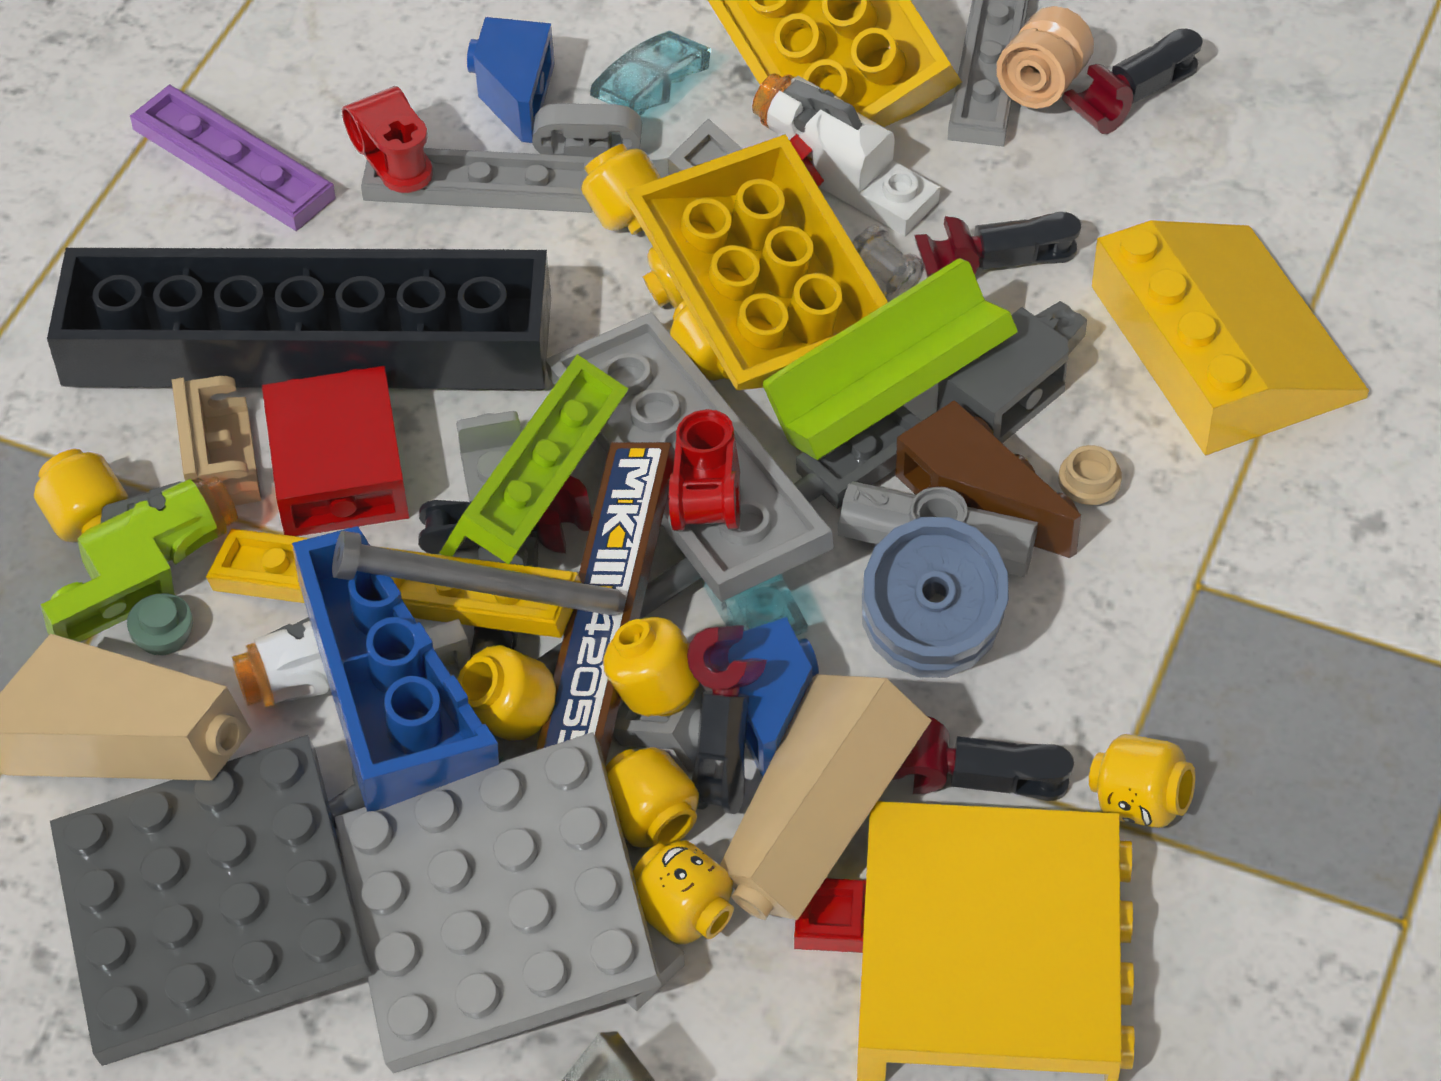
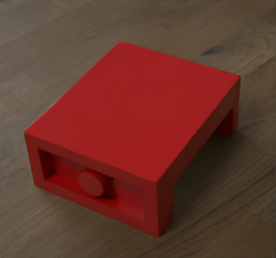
M385 366L353 369L342 373L290 379L284 382L262 385L276 500L284 535L297 537L409 519Z

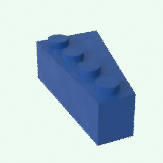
M358 526L343 530L360 533L361 544L370 546ZM340 530L294 542L292 545L299 586L366 811L384 809L499 765L498 742L487 725L482 724L468 703L467 694L454 675L451 676L433 648L431 638L422 624L416 622L401 599V592L392 578L356 571L352 580L333 577V557L338 536L342 531Z

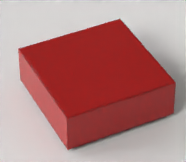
M825 878L799 919L795 920L794 949L863 953L866 880Z

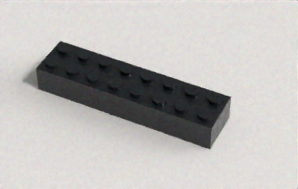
M66 247L47 341L60 385L64 387H172L171 379L184 378L185 381L215 376H228L235 379L236 388H262V385L284 382L290 379H303L342 373L353 369L385 366L388 388L545 389V359H547L551 309L547 250Z

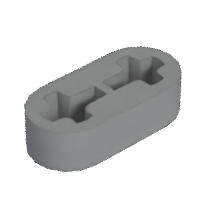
M548 104L540 108L535 115L532 143L540 154L597 157L619 144H624L627 150L640 149L642 120L635 110L623 105ZM555 130H561L563 133H555ZM612 131L620 132V135L612 134Z

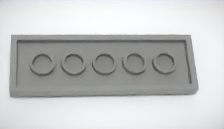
M652 312L545 359L548 377L554 385L578 354L629 388L596 437V440L607 454L609 453L611 442H671L675 450L678 424L685 416L695 411L705 409L717 410L730 418L733 423L741 472L739 482L741 499L739 529L729 530L725 523L687 524L684 531H673L669 513V493L661 523L720 602L834 549L833 533L830 527Z

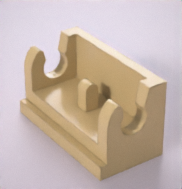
M215 376L185 381L184 378L171 379L185 481L191 479L195 483L210 510L260 502L261 495L246 397H227L223 400H213L210 398L215 394H228L236 391L235 379L228 376Z

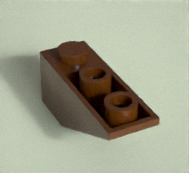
M955 400L897 437L895 476L915 495L924 489L946 487L961 495L967 507L1038 522L1034 547L1067 558L1077 554L1082 515L1078 512L1073 501L1064 493L1054 491L1035 473L1034 468L1025 457L1012 453L993 435L992 430L983 419L978 416H971Z

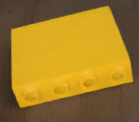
M876 802L869 813L857 1081H885L886 1062L1104 1074V1081H1118L1120 1069L1132 1070L1135 1045L1134 1026L1121 1025V1005H1132L1134 966L1132 962H1121L1120 943H1131L1133 902L1120 900V882L1130 883L1132 841H1120L1119 813Z

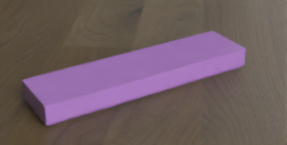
M171 84L130 115L134 131L295 231L300 229L336 198L333 183Z

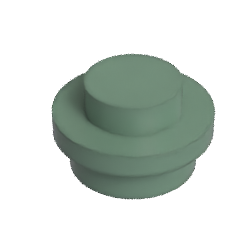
M166 593L154 594L143 598L133 606L127 618V628L132 641L153 655H168L178 651L188 640L193 627V617L188 604L182 598Z

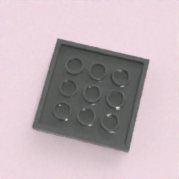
M308 735L227 761L213 780L173 779L50 821L92 1052L101 1066L372 975L316 750Z

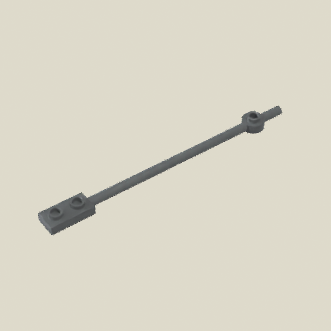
M903 405L818 460L802 452L796 456V472L802 478L795 482L794 485L809 503L822 495L839 509L842 507L843 498L849 483L851 484L854 481L873 485L896 469L897 437L921 422V420ZM687 557L647 584L639 619H642L702 578ZM562 642L536 659L545 664L553 677ZM354 767L352 768L354 784L328 801L335 829H337L336 816L365 807Z

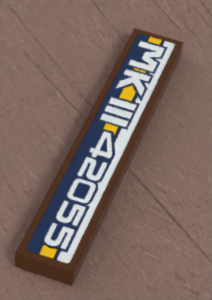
M611 442L579 577L583 584L619 590L626 597L625 608L622 613L614 616L573 609L565 628L553 677L556 687L555 704L549 719L541 727L536 750L593 732L600 744L606 766L621 697L605 675L603 658L607 646L613 639L616 631L625 623L640 618L669 493L670 475L674 469L675 450L671 442Z

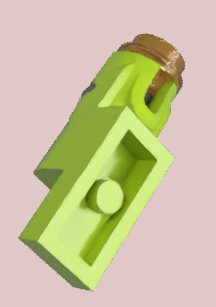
M217 476L206 481L197 477L193 480L188 479L184 482L179 481L150 490L148 493L104 506L101 523L86 530L77 538L82 562L92 580L86 583L74 582L56 591L50 600L40 604L47 633L82 642L127 620L133 606L143 598L161 593L175 595L171 568L168 562L172 560L175 565L204 544L227 534V526L238 521L236 508L222 481Z

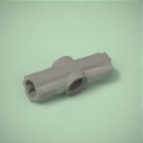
M854 481L848 484L838 522L839 536L878 544L895 527L917 518L950 517L976 527L997 547L1008 574L1024 577L1028 572L1037 535L1038 522L967 507L961 495L946 487H932L924 489L917 495Z

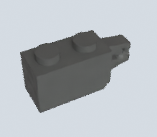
M1061 301L1035 316L1023 307L1013 313L1012 318L1018 330L1016 334L938 383L937 411L955 400L971 416H978L983 419L992 430L993 435L1003 444L1065 392L1068 357L1085 337L1087 319L1080 313L1074 312L1070 306Z

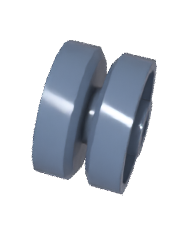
M920 517L895 527L874 547L864 571L862 624L873 649L892 667L919 678H947L973 667L993 647L1009 600L1008 571L997 547L976 527L950 517ZM935 593L945 598L937 603L928 601L933 598Z

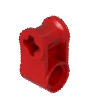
M398 86L390 87L342 107L343 122L352 144L360 154L365 156L386 187L399 193H410L428 185L432 180L433 167L430 159L424 152V145L427 143L428 138L425 123L411 108L406 96Z
M709 409L695 411L685 416L678 424L674 469L669 480V513L673 531H684L687 524L725 523L729 530L739 529L741 515L739 482L741 472L732 421L726 414L720 411Z

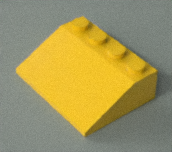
M708 0L770 102L779 90L783 92L791 84V79L800 76L825 91L832 92L844 102L851 104L857 113L886 127L916 113L962 83L911 0Z
M786 134L628 189L625 192L624 198L736 391L763 388V382L766 378L888 303Z
M1150 220L1097 238L1092 288L1205 456L1368 397L1369 389L1249 225Z

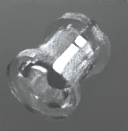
M870 226L852 241L888 302L914 287L920 281L924 272L922 260L914 254H905L890 242L889 233L882 226Z

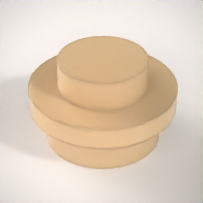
M1086 445L1073 450L1062 462L1058 481L1063 493L1071 500L1085 505H1098L1108 502L1117 495L1121 487L1122 472L1115 457L1108 450L1095 445Z

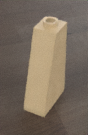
M50 633L0 692V773L8 776L213 780L252 730L227 686Z
M816 674L810 682L720 863V866L727 870L728 875L733 881L735 891L731 895L732 899L749 914L762 920H766L769 915L794 920L799 919L932 721L887 678Z

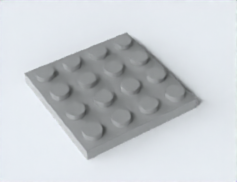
M593 732L500 762L497 766L381 810L367 812L366 808L363 807L335 817L345 871L372 975L367 976L384 1062L392 1073L663 986L601 747Z

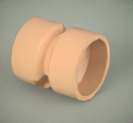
M1051 6L1040 9L1031 16L1020 29L1018 35L1005 47L997 61V78L1001 88L1012 100L1022 106L1035 109L1051 106L1061 98L1071 85L1073 79L1087 65L1094 52V38L1089 26L1080 15L1068 8Z

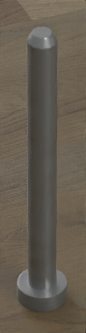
M342 530L340 532L334 551L332 566L334 578L352 580L356 571L612 616L622 613L626 603L625 595L617 589L361 544L360 533Z

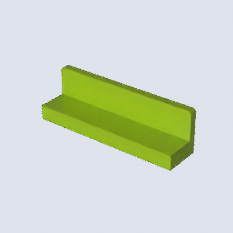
M959 258L766 378L763 382V388L788 443L818 460L1010 338L1018 330L1010 311L984 299L970 263Z
M577 354L465 510L439 554L454 556L468 537L507 564H510L618 407L629 388Z

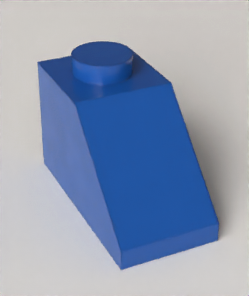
M485 17L479 39H471L468 46V72L476 73L478 97L521 142L532 143L535 115L544 105L555 65L551 23Z
M787 617L743 631V638L738 643L732 645L728 653L729 663H732L734 660L752 658L767 660L764 672L758 680L748 686L740 687L739 694L749 696L745 743L762 778L812 681V677L819 674L817 658L807 638L797 639Z

